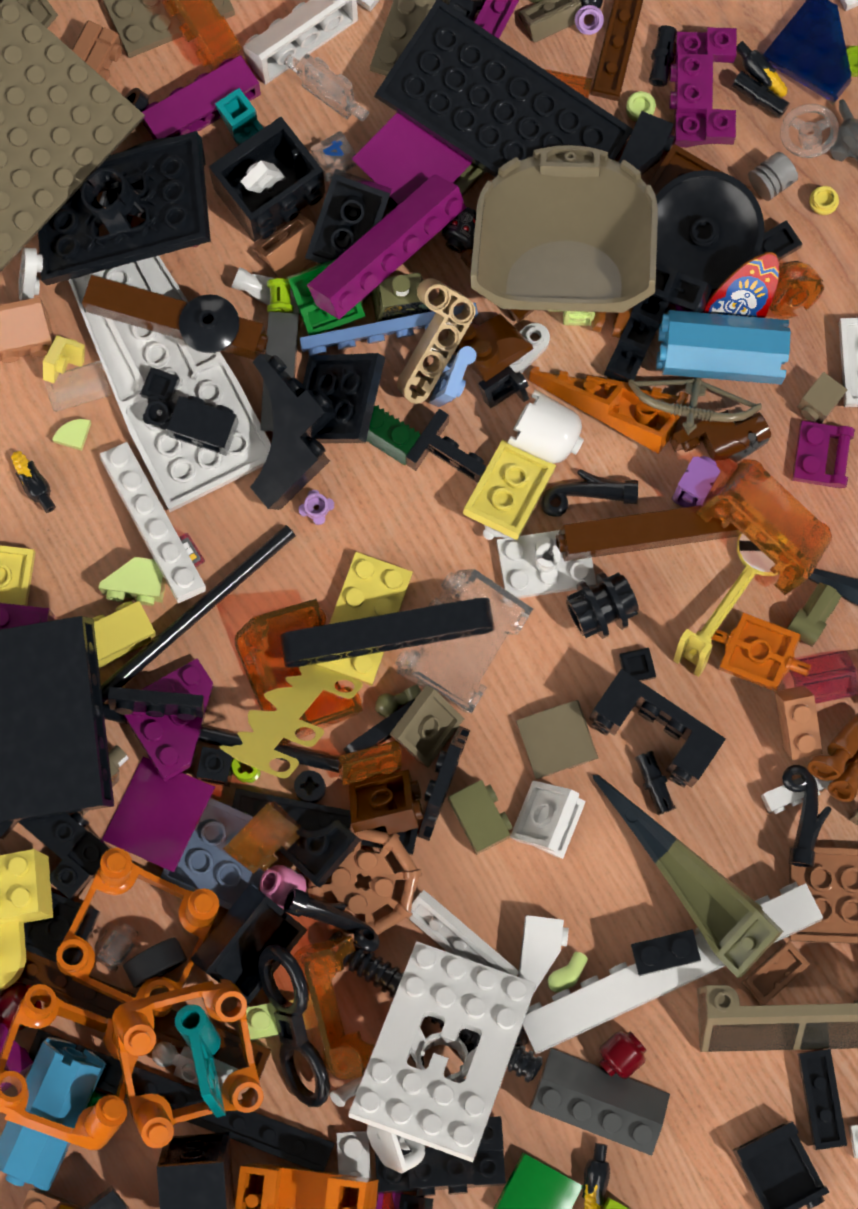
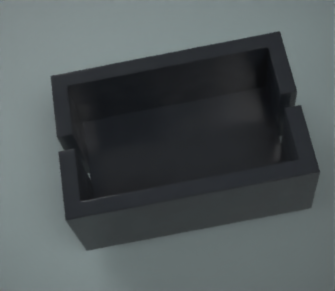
M250 884L190 960L218 983H221L220 979L232 981L240 989L247 1001V1005H249L262 988L258 970L260 953L269 945H279L291 952L307 929ZM273 960V973L280 966V963L276 960Z

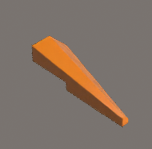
M534 366L529 374L530 382L657 454L662 451L672 437L681 415H671L668 412L655 409L642 402L632 391L628 382L588 375L586 379L569 377L566 371H560L558 375L540 372V367ZM653 387L651 391L640 389L656 400L669 404L678 403V405L682 404V406L686 405L689 396L685 392H680L678 396L662 393L661 388Z

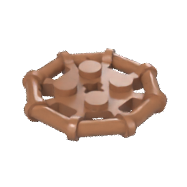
M350 824L349 829L354 833L352 825ZM372 829L354 833L361 841L333 872L330 883H324L319 888L309 880L306 892L311 898L328 902L323 893L332 890L338 902L347 905L345 910H343L344 912L351 911L355 914H364L365 922L379 935L405 918L410 919L413 915L411 912L418 880L422 873L399 840L400 835L397 833L388 835L386 832ZM362 840L384 846L381 852L369 851L362 848ZM390 851L393 852L403 870L394 871L386 858ZM361 873L364 877L368 875L371 877L372 880L368 883L369 889L365 890L363 887L358 888L356 886L358 874ZM396 880H405L401 902L392 897ZM387 904L394 909L393 912L375 922L373 915L375 911ZM328 924V926H327V928H328L330 931H332L333 929H335V930H339V931H343V932H347V933L354 934V933H352V932H349V931H347V930L338 928V927L333 926V925H329V924Z

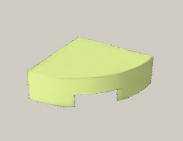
M77 419L67 422L57 430L52 439L53 442L82 451L91 421Z

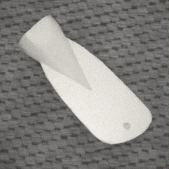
M239 267L232 288L245 291L258 301L270 305V289L267 287V281L274 278L250 274L247 270ZM290 289L291 305L294 306V311L291 313H300Z

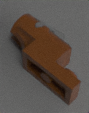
M758 412L745 420L735 421V423L703 420L696 423L697 428L689 435L685 429L674 433L670 443L675 452L682 449L688 452L700 446V441H702L712 460L718 461L730 458L738 463L767 444L771 437V431L763 415Z

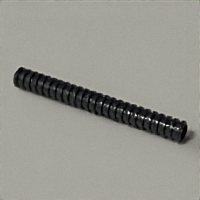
M337 931L332 934L324 947V955L326 957L331 955L334 962L340 961L342 967L348 966L350 972L356 971L358 977L364 976L366 982L372 981L374 987H382V992L386 993L388 991L390 992V997L394 998L404 972L400 973L398 967L392 968L390 962L384 963L382 957L376 958L374 952L368 953L362 950L355 941L350 942V937H342V932ZM431 1016L425 1017V1019L430 1017L433 1024L438 1022L440 1028L443 1029L444 1022ZM463 1029L459 1033V1038L465 1039L466 1045L473 1044V1049L478 1046L481 1038L478 1033L468 1029ZM516 1041L507 1070L509 1072L516 1071L517 1077L524 1076L525 1082L529 1083L540 1070L543 1058L541 1056L536 1058L533 1051H525L526 1047L523 1045L517 1046Z

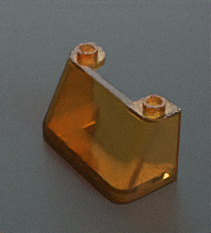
M744 459L740 461L696 512L706 523L711 518L723 520L720 524L724 528L732 523L775 563L770 571L774 574L776 572L779 574V579L774 586L784 595L794 590L810 577L832 541L830 528L817 519L756 460Z
M317 599L252 617L236 633L235 647L261 711L277 710L264 697V693L276 688L292 687L285 678L302 675L299 667H285L280 635L289 631L325 625L326 615L324 610L320 608ZM338 681L335 683V688L340 692L347 693L353 690L349 686L341 688ZM323 690L300 717V720L322 729L342 722L363 711L360 695L357 693L353 698L347 699ZM302 727L296 730L295 735L301 739L315 732L311 728ZM283 738L278 745L281 746L293 741Z
M351 935L306 945L297 950L293 956L303 970L308 986L309 1000L304 1013L312 1045L322 1057L327 1072L339 1079L362 1077L376 1045L362 1040L360 1031L345 1034L331 981L337 972L344 970V958L355 951Z

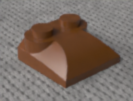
M498 314L479 325L471 323L455 352L457 353L465 346L472 347L476 351V359L469 366L486 382L534 348L505 317Z

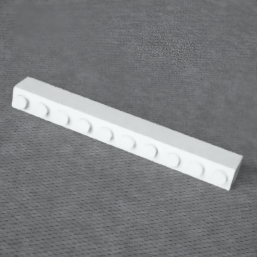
M794 882L780 889L781 895L770 900L767 895L755 901L784 931L775 942L810 927L823 919L806 883L798 886L797 882ZM696 928L694 930L696 933L695 939L701 962L640 977L636 964L627 966L626 962L609 969L611 975L601 980L596 975L581 982L582 988L573 993L566 989L553 995L552 999L554 1002L543 1007L540 1002L529 1006L522 1025L537 1055L712 973L725 965L714 954L699 928Z

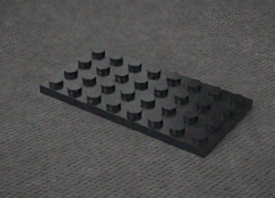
M436 0L374 96L494 177L498 176V169L510 160L517 157L521 161L532 157L533 150L552 146L573 145L596 148L608 152V158L615 160L633 131L631 127L442 0Z

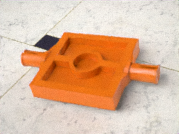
M744 612L737 627L731 634L717 629L711 638L725 645V655L719 667L721 671L772 691H778L784 676L790 670L807 677L808 671L811 669V664L795 659V650L801 638L799 633Z

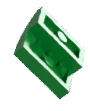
M336 259L287 277L309 336L365 317L361 302L356 304L341 319H337L316 306L307 284Z
M522 1152L493 1209H572L583 1185Z

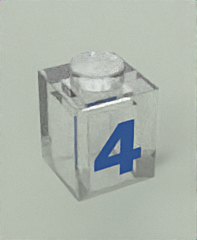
M342 131L311 147V155L323 169L326 182L332 179L335 169L346 172L357 166L352 160L356 153Z

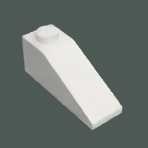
M525 916L518 977L536 983L535 991L559 955L561 946L567 947L569 928L563 927L564 920Z

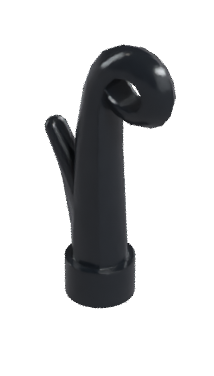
M580 469L577 473L586 481L555 485L546 490L541 499L543 511L553 517L561 516L566 512L568 508L566 496L623 501V504H637L638 480L613 481L597 477ZM557 498L561 504L558 507H553L550 505V502Z
M792 765L783 773V784L789 791L805 792L794 846L790 848L789 864L812 868L814 867V849L817 837L832 809L830 806H827L818 814V787L815 777L805 766ZM792 775L801 776L804 782L802 784L793 783Z
M292 888L289 891L284 903L285 912L297 917L302 915L354 933L355 943L364 951L371 952L379 948L380 940L374 929L367 923L344 912L343 910L347 907L345 903H330L309 897L307 892Z

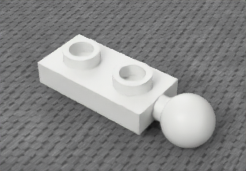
M162 1041L154 1046L152 1059L158 1066L168 1067L174 1065L176 1066L175 1076L199 1086L193 1054L189 1047L184 1046L181 1054H179L176 1047L169 1042ZM214 1059L221 1090L228 1075L238 1069Z

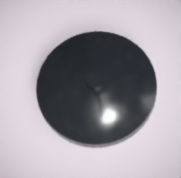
M712 170L689 172L673 179L656 195L658 206L656 263L707 282L713 287V290H717L744 263L759 256L763 246L765 231L762 211L753 193L736 178Z

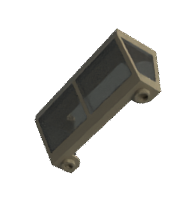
M706 985L697 988L700 1052L858 1048V1000L847 1004L740 1006L739 996L730 986Z

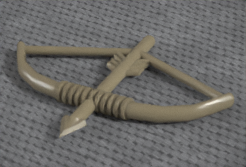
M697 377L687 380L634 381L630 379L628 382L635 395L647 405L668 412L671 415L686 416L687 421L682 425L688 435L697 428V425L694 424L696 418H698L697 420H709V422H735L747 419L762 408L761 403H752L701 381L702 378ZM686 385L685 392L691 395L690 404L687 407L686 405L682 406V404L678 405V403L669 404L656 400L642 392L638 386ZM707 388L751 408L737 413H718L713 410L709 411L710 409H698L697 402L698 397L705 396Z

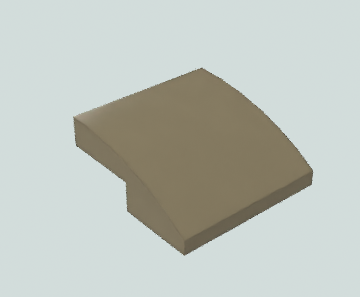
M579 700L559 705L516 721L536 779H541L559 771L571 769L598 759Z

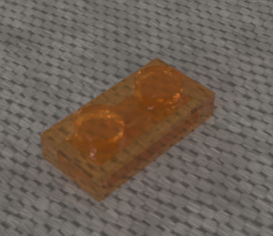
M393 741L338 756L339 778L343 786L401 770V747L399 743Z

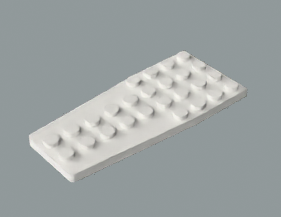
M160 256L68 280L130 435L169 512L264 466L271 443L265 432L260 430L261 424L220 351L216 353H202L192 349L182 339L85 311L82 300L91 275L188 302ZM151 367L180 378L172 399L175 404L179 396L187 399L188 396H195L204 400L205 405L215 408L217 405H222L234 411L233 414L237 415L239 424L227 456L170 438L167 429L162 430L159 425L146 424L143 421V414L148 406V399L141 397L140 393ZM158 410L157 414L161 415L162 411Z

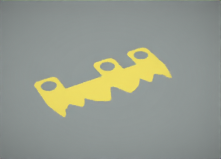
M315 664L301 666L299 670L302 675L285 678L292 687L276 688L263 694L277 710H250L248 712V723L254 732L237 733L243 743L242 745H235L233 747L222 745L219 748L241 763L279 778H288L298 767L299 761L296 758L274 750L283 738L306 747L314 746L324 735V730L300 720V717L323 690L350 699L358 693L363 683L355 678L317 667ZM340 680H348L354 684V689L347 693L340 692L335 688V683ZM307 727L314 730L316 735L312 740L304 741L297 738L295 732L299 728ZM283 758L290 763V768L284 772H277L270 768L269 763L273 759Z

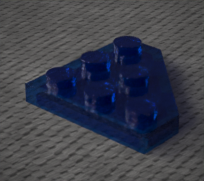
M806 0L763 55L772 67L835 103L851 83L852 76L838 6L829 0Z

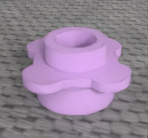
M311 490L308 492V497L305 499L304 504L299 506V513L301 516H308L313 519L314 524L322 525L325 522L327 513L334 509V501L330 498L326 499L317 490ZM315 505L319 506L318 510L314 509Z

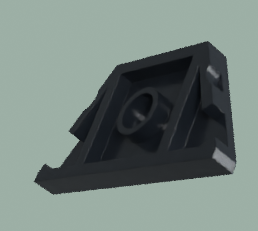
M459 726L448 751L441 750L435 766V772L439 773L436 781L430 780L424 796V801H427L428 805L419 830V838L430 841L469 736V729Z

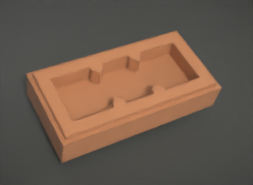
M789 940L745 978L742 983L761 1005H766L811 964Z

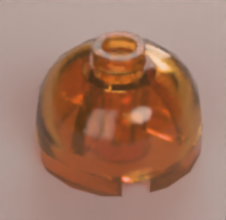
M801 261L779 263L778 284L769 309L777 319L785 320L798 316L793 312L794 310L802 306L807 310L820 298L824 291V285L821 282L823 281L822 278L807 263Z

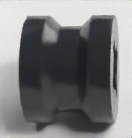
M303 771L297 776L294 783L295 793L301 801L317 803L325 795L326 786L324 779L316 771Z

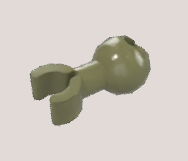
M418 684L397 695L381 694L376 701L375 710L381 716H390L400 706L416 699L421 693Z

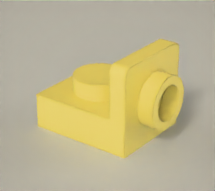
M56 335L43 360V380L55 383L59 373H65L68 363L82 367L85 360L84 344Z

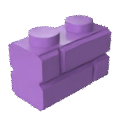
M706 456L693 457L672 497L674 503L683 508L703 505L720 473L717 463Z

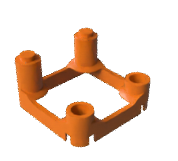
M111 848L103 854L100 868L69 931L58 947L56 954L57 966L65 976L68 975L72 977V980L121 1003L149 997L152 990L156 988H163L168 992L181 989L194 965V962L190 960L191 957L206 940L219 909V899L209 889H197L193 892L149 873L132 863L131 856L124 849ZM138 878L183 899L178 912L179 921L185 930L198 936L199 939L178 983L165 977H154L143 983L136 997L133 998L89 977L95 963L94 950L86 940L75 934L97 890L109 895H120L131 889ZM71 947L78 948L83 954L81 962L76 965H69L64 962L62 955L66 949ZM175 1004L153 1009V1016L163 1017L167 1015Z
M220 979L221 983L218 984L208 981L126 1002L119 1005L112 1015L129 1110L143 1142L148 1147L162 1148L166 1146L173 1138V1125L213 1114L205 1101L172 1110L169 1102L161 1095L149 1093L135 1096L127 1052L134 1056H143L154 1048L156 1034L153 1030V1009L203 997L206 1011L213 1019L221 1022L237 1021L244 1060L248 1067L232 1072L225 1079L221 1089L225 1111L238 1110L243 1113H250L257 1110L263 1102L264 1093L260 1086L247 1024V1001L240 989L230 980ZM237 997V1006L233 1010L226 1012L221 1010V1004L226 998ZM249 1087V1089L245 1093L241 1094L243 1099L238 1100L239 1092L242 1089Z
M33 985L26 992L17 1008V1012L13 1016L0 1054V1085L4 1082L11 1083L18 1091L17 1096L9 1097L1 1091L0 1087V1112L7 1114L4 1119L89 1150L101 1149L108 1143L127 1117V1107L124 1103L126 1090L123 1074L116 1095L104 1096L94 1106L83 1110L77 1119L75 1128H71L25 1111L29 1099L26 1079L20 1073L6 1071L4 1068L19 1025L41 1029L50 1025L57 1015L104 1032V1044L111 1056L120 1061L112 1019L63 1002L56 997L55 992L47 985ZM37 1000L43 1001L45 1009H38L33 1004ZM127 1052L132 1076L138 1056Z

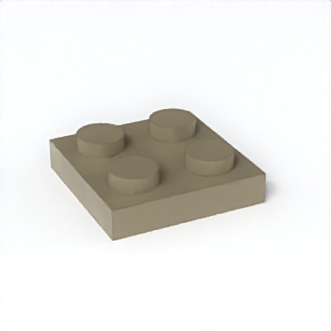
M426 684L390 735L417 761L429 768L464 718L434 688Z

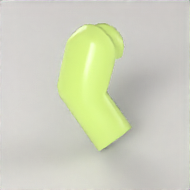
M574 952L567 966L553 971L548 977L550 990L558 993L574 986L588 961L587 956L581 952Z

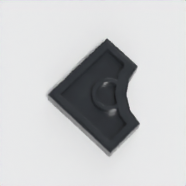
M335 819L328 826L317 830L305 829L296 824L276 848L309 880L321 888L361 839L340 820Z

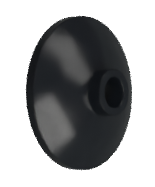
M218 295L198 296L188 302L180 314L179 330L183 340L192 349L202 353H216L226 349L233 343L239 332V316L235 307L228 300ZM206 316L214 318L211 324L203 323V319Z

